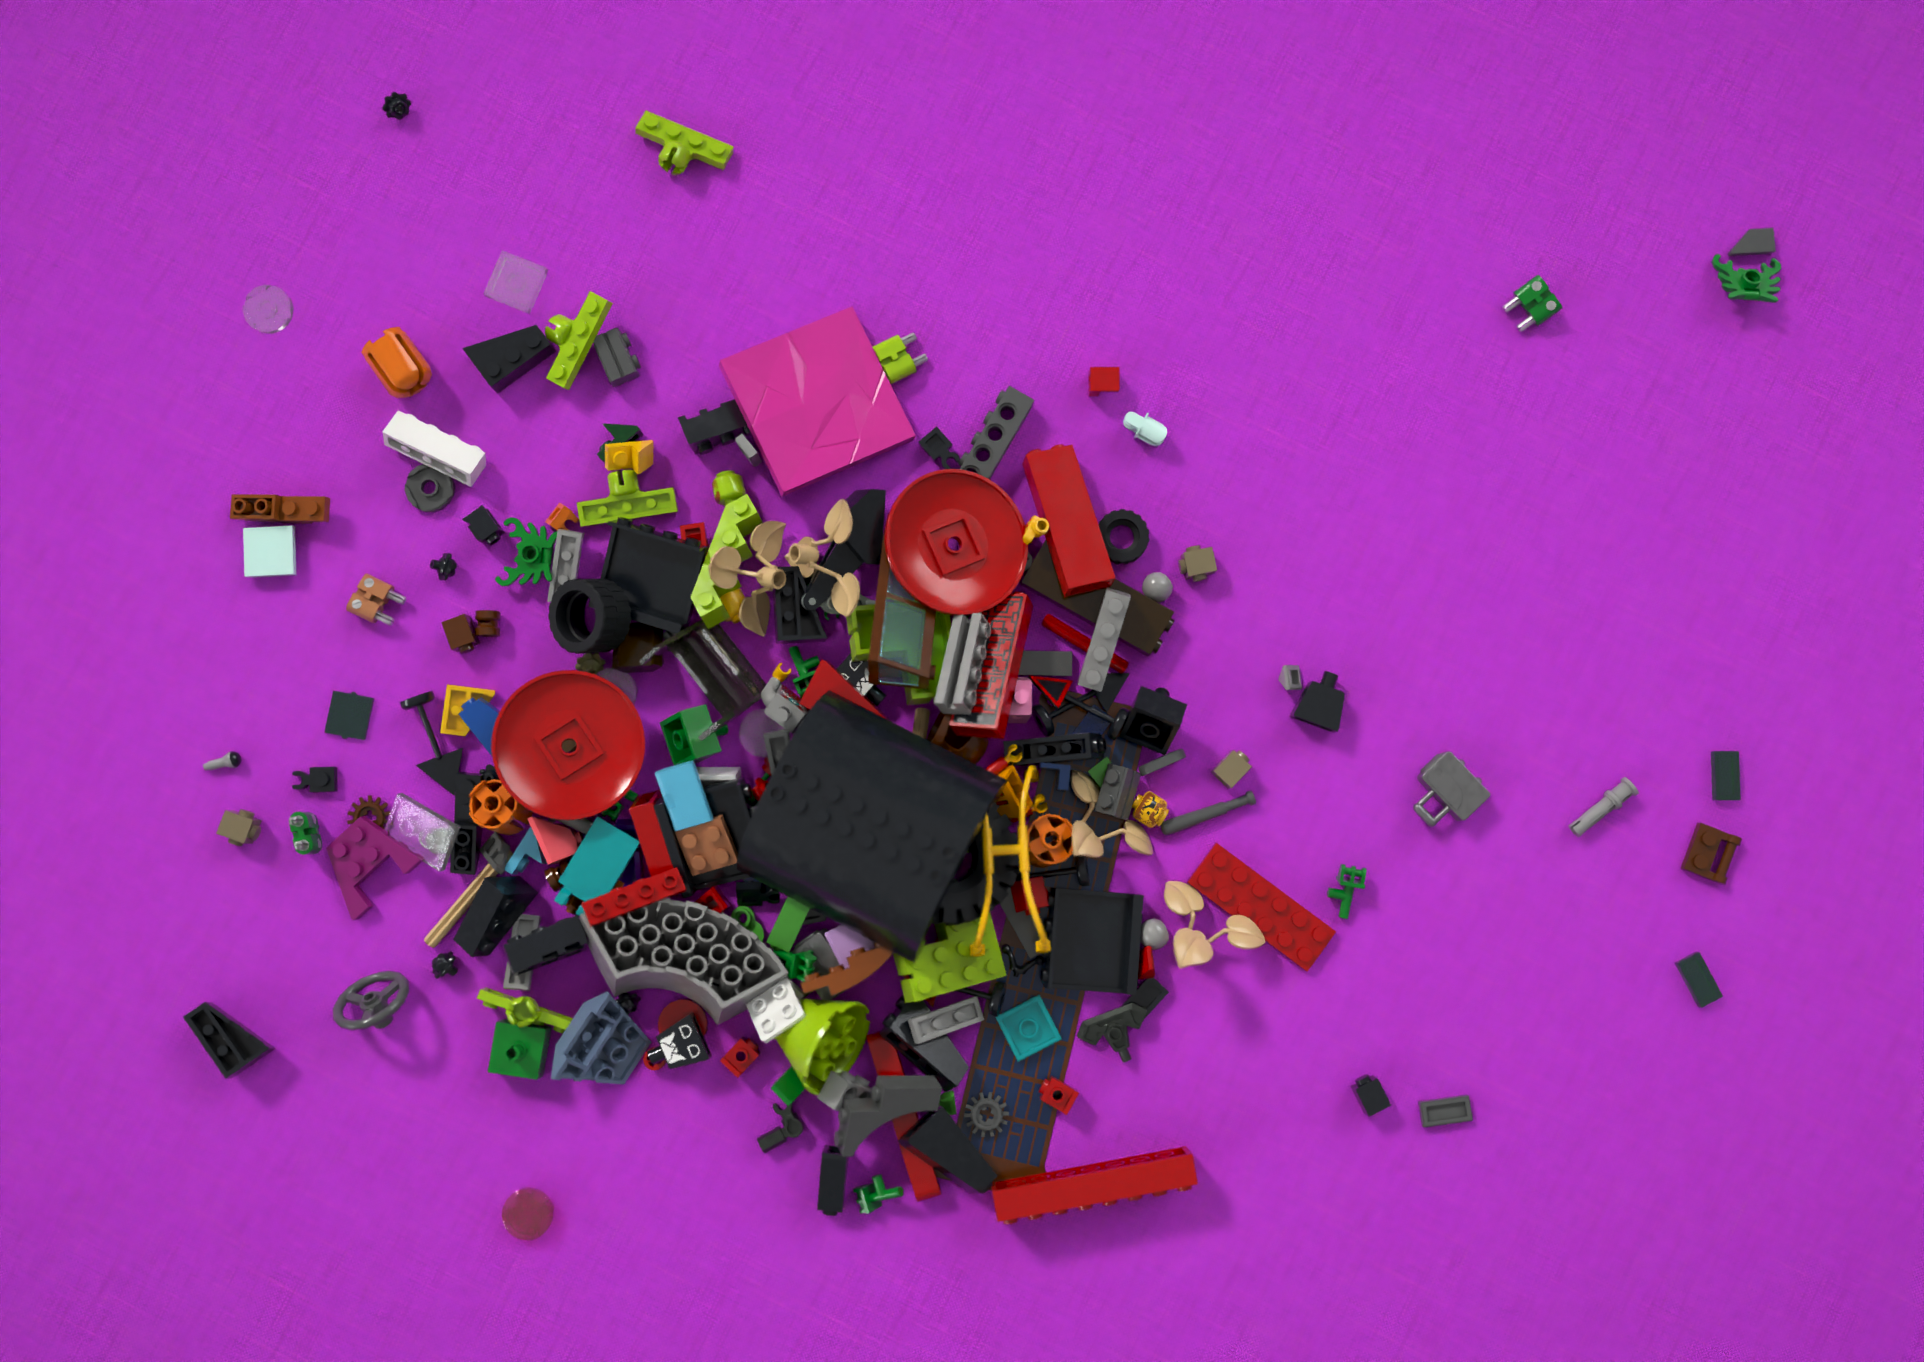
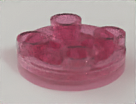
M524 1187L514 1192L506 1200L502 1209V1221L506 1230L515 1238L521 1240L536 1239L550 1227L555 1207L543 1191Z

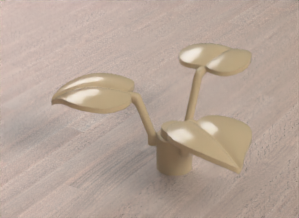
M841 499L832 507L826 517L824 530L829 535L828 538L815 541L812 537H804L798 543H793L789 548V553L784 557L790 566H799L804 578L812 577L816 570L835 577L838 582L832 588V604L838 613L849 617L859 601L860 586L857 578L852 573H846L842 578L840 574L817 565L819 559L818 545L830 543L833 540L838 544H842L851 534L853 526L852 515L847 502Z
M779 521L763 522L756 526L751 534L750 546L757 552L755 557L767 567H763L758 572L739 569L741 556L737 549L730 546L720 548L713 555L709 564V576L712 582L720 588L728 589L734 587L737 583V574L756 577L757 582L763 586V588L752 591V597L744 598L739 609V618L742 625L759 636H765L769 621L770 601L766 591H773V588L781 589L786 582L785 572L777 569L776 565L769 563L776 559L782 545V536L786 523Z
M1070 770V782L1074 793L1080 800L1089 803V809L1082 820L1074 822L1072 826L1073 855L1099 858L1104 852L1101 841L1118 834H1124L1127 844L1135 851L1145 855H1152L1153 848L1148 834L1140 824L1133 820L1125 821L1124 828L1100 837L1095 835L1094 831L1085 822L1094 810L1095 804H1097L1100 788L1085 773Z
M1168 881L1165 883L1164 900L1168 908L1179 915L1190 914L1188 928L1179 929L1173 941L1174 953L1180 969L1209 962L1213 956L1210 943L1223 934H1228L1229 943L1240 949H1255L1265 943V937L1258 926L1251 919L1243 915L1230 916L1226 921L1227 928L1220 930L1206 940L1205 935L1201 931H1193L1196 917L1195 912L1201 911L1204 907L1200 893L1194 887L1183 882Z

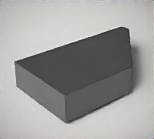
M1774 228L1749 229L1728 252V256L1773 254L1776 251Z
M494 832L479 851L492 868L502 875L510 845L502 835Z

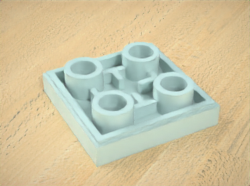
M294 526L243 528L244 577L296 575Z

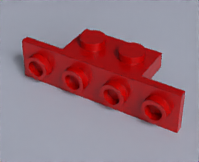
M676 867L649 878L639 879L628 886L615 888L609 893L582 902L581 905L590 927L682 893L686 891V887Z

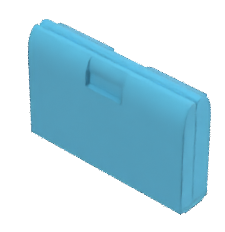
M694 760L655 772L674 831L713 820V815Z

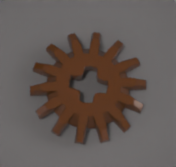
M368 795V802H365L360 797L358 798L361 803L359 806L354 802L351 806L356 810L355 812L348 811L347 815L353 816V820L347 821L348 824H353L359 817L368 815V811L371 810L372 815L377 817L373 822L388 831L383 825L384 823H392L391 820L385 819V816L391 815L392 812H384L388 804L384 803L380 806V797H377L376 801L373 802L372 795Z

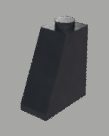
M825 1145L822 1151L817 1210H822L824 1215L836 1216L838 1212L842 1213L844 1208L849 1157H843L839 1148L831 1145Z

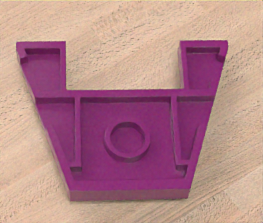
M366 816L359 817L326 848L353 921L358 920L374 906L359 887V884L390 856L404 874L410 873L425 860L419 853L415 854L408 849L406 844L392 838L389 832Z

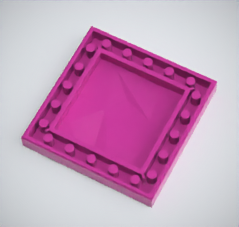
M853 307L721 359L719 362V368L782 497L909 443L916 436Z

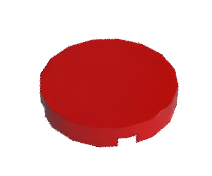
M691 999L672 1001L663 1008L659 1016V1033H662L694 1012L701 1031L705 1036L708 1030L706 1011Z

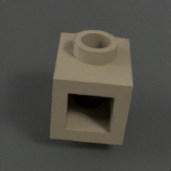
M1200 545L1186 548V552L1181 555V560H1178L1180 573L1185 574V579L1192 578L1193 582L1206 580L1207 575L1214 574L1217 571L1212 547L1201 549Z
M240 809L239 812L225 810L216 834L229 838L228 843L242 847L243 844H253L260 835L262 820L254 818L255 813Z

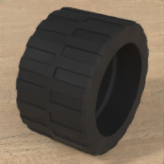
M573 579L564 582L553 594L549 605L548 620L554 639L563 649L575 654L610 652L618 648L624 642L630 630L631 608L628 603L629 600L624 594L623 589L617 583L608 579ZM589 598L595 609V625L591 634L586 627L584 619L585 606Z

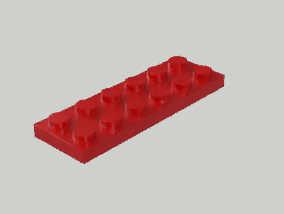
M1218 843L1213 845L1187 881L1189 885L1231 916L1243 915L1251 919L1258 926L1267 943L1307 972L1336 933L1335 930Z

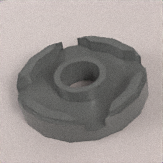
M425 464L415 467L407 476L408 479L404 490L407 499L414 507L424 512H436L450 504L455 492L453 478ZM430 481L434 482L436 485L435 491L431 494H426L424 492L425 484Z

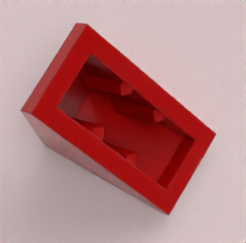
M718 886L712 887L694 902L707 906L708 909L720 914L732 906Z

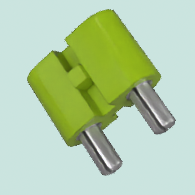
M915 333L908 334L902 338L899 335H895L873 346L890 384L915 373L917 366L928 361L926 354L912 359L910 354L906 352L905 345L917 340Z

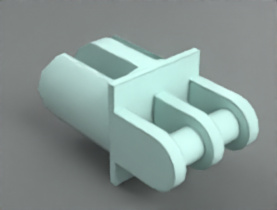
M1128 412L1123 420V425L1136 433L1133 439L1137 437L1152 446H1159L1163 443L1167 435V428L1163 424L1148 416L1149 413L1144 418L1134 412Z

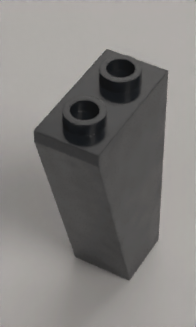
M1098 733L1003 741L1005 756L1008 755V747L1013 744L1017 745V749L1011 752V755L1016 756L1022 752V759L1019 762L1008 763V765L1014 766L1034 765L1040 762L1057 763L1102 759L1107 750L1105 738H1102V734Z
M902 995L895 1003L897 1008L894 1013L891 1012L883 1020L882 1024L884 1027L879 1034L925 1075H934L943 1091L947 1092L957 1087L969 1066L947 1034L915 1044L908 1019L931 1011L923 1000L905 1003L904 995Z

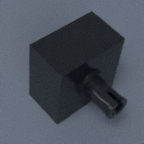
M1141 686L1129 709L1130 711L1124 721L1119 737L1165 755L1181 726L1187 704L1170 698V693L1165 688H1156L1153 691Z

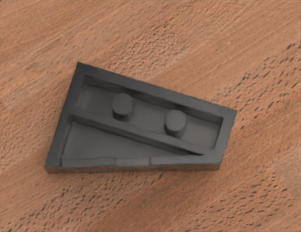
M537 325L462 348L497 394L556 352Z
M735 399L721 403V407L709 412L707 409L699 410L700 415L690 419H686L685 415L678 417L688 444L695 454L700 453V455L709 453L713 450L714 446L721 443L722 445L731 444L741 434L745 436L752 435Z
M799 566L778 567L777 569L785 572L786 582L781 589L773 588L776 644L825 642L827 636L822 628L817 611L807 610L801 606L800 600L807 586Z
M520 876L485 877L453 940L471 957L489 956L538 892Z
M575 915L562 919L551 926L537 928L531 931V934L524 937L521 935L514 936L507 940L503 950L512 975L515 977L584 952L588 941L579 916Z
M204 1002L183 1016L225 1079L234 1078L275 1049L274 1046L212 1002Z

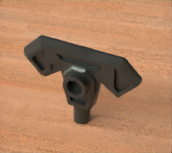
M1132 1002L1089 1018L1082 1022L1077 1037L1096 1046L1103 1035L1114 1052H1119L1122 1062H1127L1132 1059L1128 1051L1130 1043L1127 1026L1140 1029L1147 1009Z

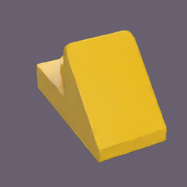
M644 440L605 444V468L608 471L632 468L637 474H641L653 465L654 441Z

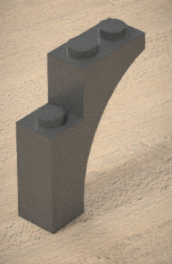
M934 1075L877 1076L876 1085L872 1087V1098H844L843 1107L838 1113L839 1129L834 1135L835 1146L839 1148L842 1156L852 1157L856 1149L869 1134L896 1117L918 1111H938L942 1087Z

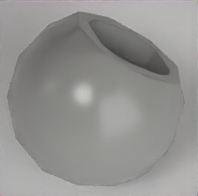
M1153 572L1147 575L1142 584L1144 595L1156 602L1167 600L1173 590L1170 579L1161 572Z
M1153 918L1142 923L1140 943L1144 947L1150 946L1152 950H1157L1167 944L1169 934L1161 920Z

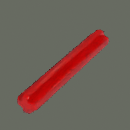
M1050 614L1044 617L1041 623L1042 626L1087 653L1091 642L1090 638ZM1113 653L1109 667L1123 674L1129 663Z

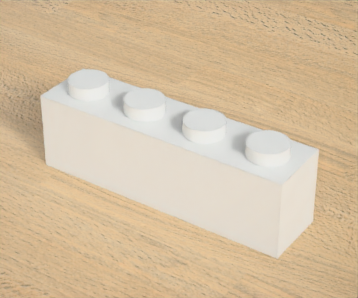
M397 411L382 432L385 446L472 487L486 467V455L481 448L475 445L471 446L461 441L455 435H448L432 424L427 425L411 414Z

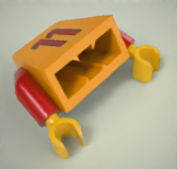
M1016 744L1008 747V755L1004 758L1002 756L986 768V770L1007 780L996 804L1000 806L997 812L1001 816L1006 814L1012 823L1019 821V807L1023 783L1014 765H1008L1009 762L1017 763L1022 759V752L1016 756L1011 755V752L1017 749ZM1028 794L1025 818L1033 815V811L1038 813L1047 811L1048 805L1046 802L1039 805V803L1045 801L1043 794L1035 795L1033 802Z

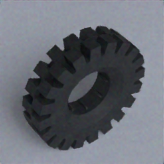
M993 802L988 811L993 846L1018 844L1016 832L1010 833L1008 826L1012 825L1006 814L1001 816L997 812L1000 806ZM983 823L970 846L971 850H969V853L972 852V865L966 870L968 874L959 882L957 879L953 880L931 924L959 925L981 917L986 891V874H984L982 848ZM1019 854L993 856L994 874H992V895L989 912L994 910L996 905L1002 903L1008 895L1006 891L1014 885L1017 874L1014 873V868L1019 866Z

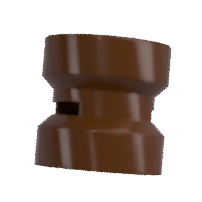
M494 610L475 611V619L478 621V626L475 628V636L500 637L498 621L500 620L501 612Z
M568 859L560 862L559 866L555 868L550 867L544 870L546 879L554 892L561 890L564 886L558 880L570 862Z

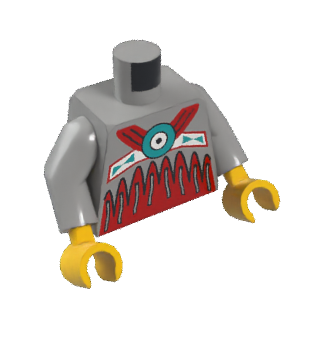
M779 663L772 673L773 677L770 678L761 692V699L764 705H766L764 713L783 728L789 729L790 733H795L810 709L799 704L801 698L781 684L791 673V668L787 672H783L780 669L783 663Z

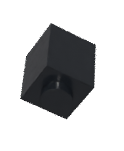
M1369 1074L1363 1075L1355 1080L1356 1084L1351 1086L1363 1113L1370 1117L1391 1106L1377 1077L1369 1076Z

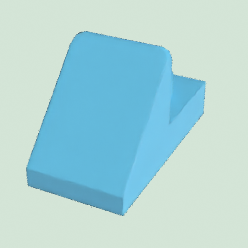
M531 827L505 866L504 870L511 875L518 874V872L522 873L530 861L527 859L528 856L541 864H547Z

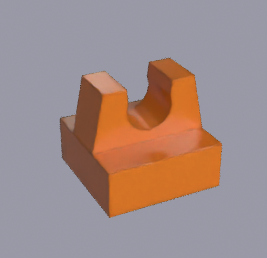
M559 502L545 522L558 531V529L569 530L564 525L566 520L577 523L579 519L569 508Z

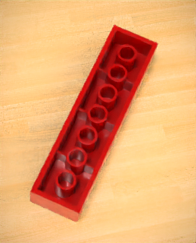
M1186 1146L996 1181L992 1182L991 1189L997 1222L1003 1221L1004 1225L1018 1222V1218L1028 1217V1220L1039 1219L1043 1217L1044 1213L1053 1212V1215H1061L1067 1213L1068 1209L1076 1207L1078 1210H1088L1093 1208L1092 1204L1097 1203L1109 1206L1117 1204L1119 1199L1127 1198L1128 1201H1136L1142 1199V1195L1150 1193L1153 1196H1162L1168 1193L1167 1190L1177 1189L1179 1192L1192 1189L1193 1185H1198L1193 1154Z

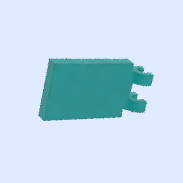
M597 816L558 880L564 887L560 890L554 901L563 906L568 903L571 895L585 902L609 893L615 887L638 849L640 841ZM580 905L575 913L578 916L585 913L582 905Z

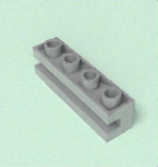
M972 613L971 619H967L963 614L953 616L934 700L935 705L943 714L971 715L972 707L976 703L977 684L981 680L982 661L986 658L987 638L991 635V625L982 613Z

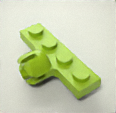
M646 110L635 127V134L664 146L658 156V162L666 172H669L674 164L676 167L672 172L673 175L683 173L692 159H698L724 170L733 154L734 146Z
M590 291L575 320H571L561 314L549 319V322L556 325V328L553 330L546 326V337L549 341L558 345L560 350L546 377L548 380L564 389H570L613 304L612 302Z
M631 469L622 470L624 485L620 471L608 474L607 479L610 490L608 497L576 503L581 527L608 523V521L617 520L618 517L633 519L678 511L674 487L646 492L641 491L637 473Z
M487 987L480 989L477 999L482 1000L483 1005L486 1007L497 1009L499 1006L507 1009L506 1016L508 1021L512 1025H518L521 1028L532 1023L541 1026L547 1023L554 1026V1031L564 1033L573 1019L572 1017L538 1006L535 999L529 996L515 998Z

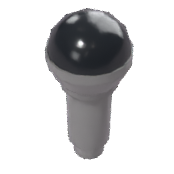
M230 751L222 758L204 763L203 768L205 771L222 767L237 768L242 759L239 753Z

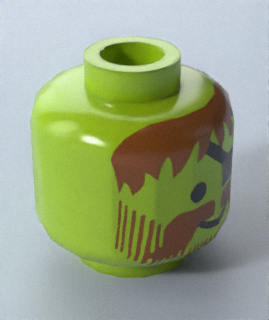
M722 471L716 475L712 482L715 501L720 505L726 506L746 495L743 479L735 471Z

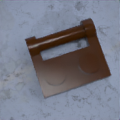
M1697 823L1681 869L1713 882L1726 885L1728 879L1726 877L1736 847L1740 846L1742 838L1706 824ZM1722 840L1727 842L1717 871L1714 873L1710 869Z

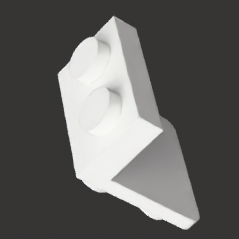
M788 977L746 1004L759 1037L765 1043L771 1041L805 1017L804 1009L799 999L804 997L802 990Z

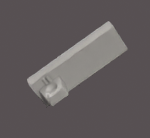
M558 529L551 572L552 581H550L547 602H551L553 594L560 585L568 580L578 578L584 533Z
M521 914L513 925L511 938L518 935L524 937L531 934V931L540 928L541 917ZM507 961L503 988L530 991L533 970L513 977Z
M973 996L908 1019L915 1044H920L983 1021L984 1017L978 997Z

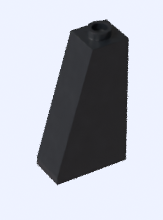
M938 1106V1111H928L898 1140L907 1150L969 1193L983 1194L987 1192L993 1185L992 1181L997 1177L993 1169L943 1106Z

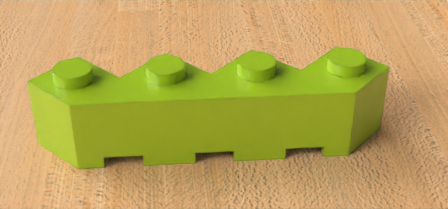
M748 494L725 506L690 597L708 629L730 618L720 597L742 587L738 578L736 585L732 588L725 589L716 586L709 576L711 558L720 548L725 546L737 549L741 556V562L752 557L753 554L743 537L752 533L756 526L763 523Z

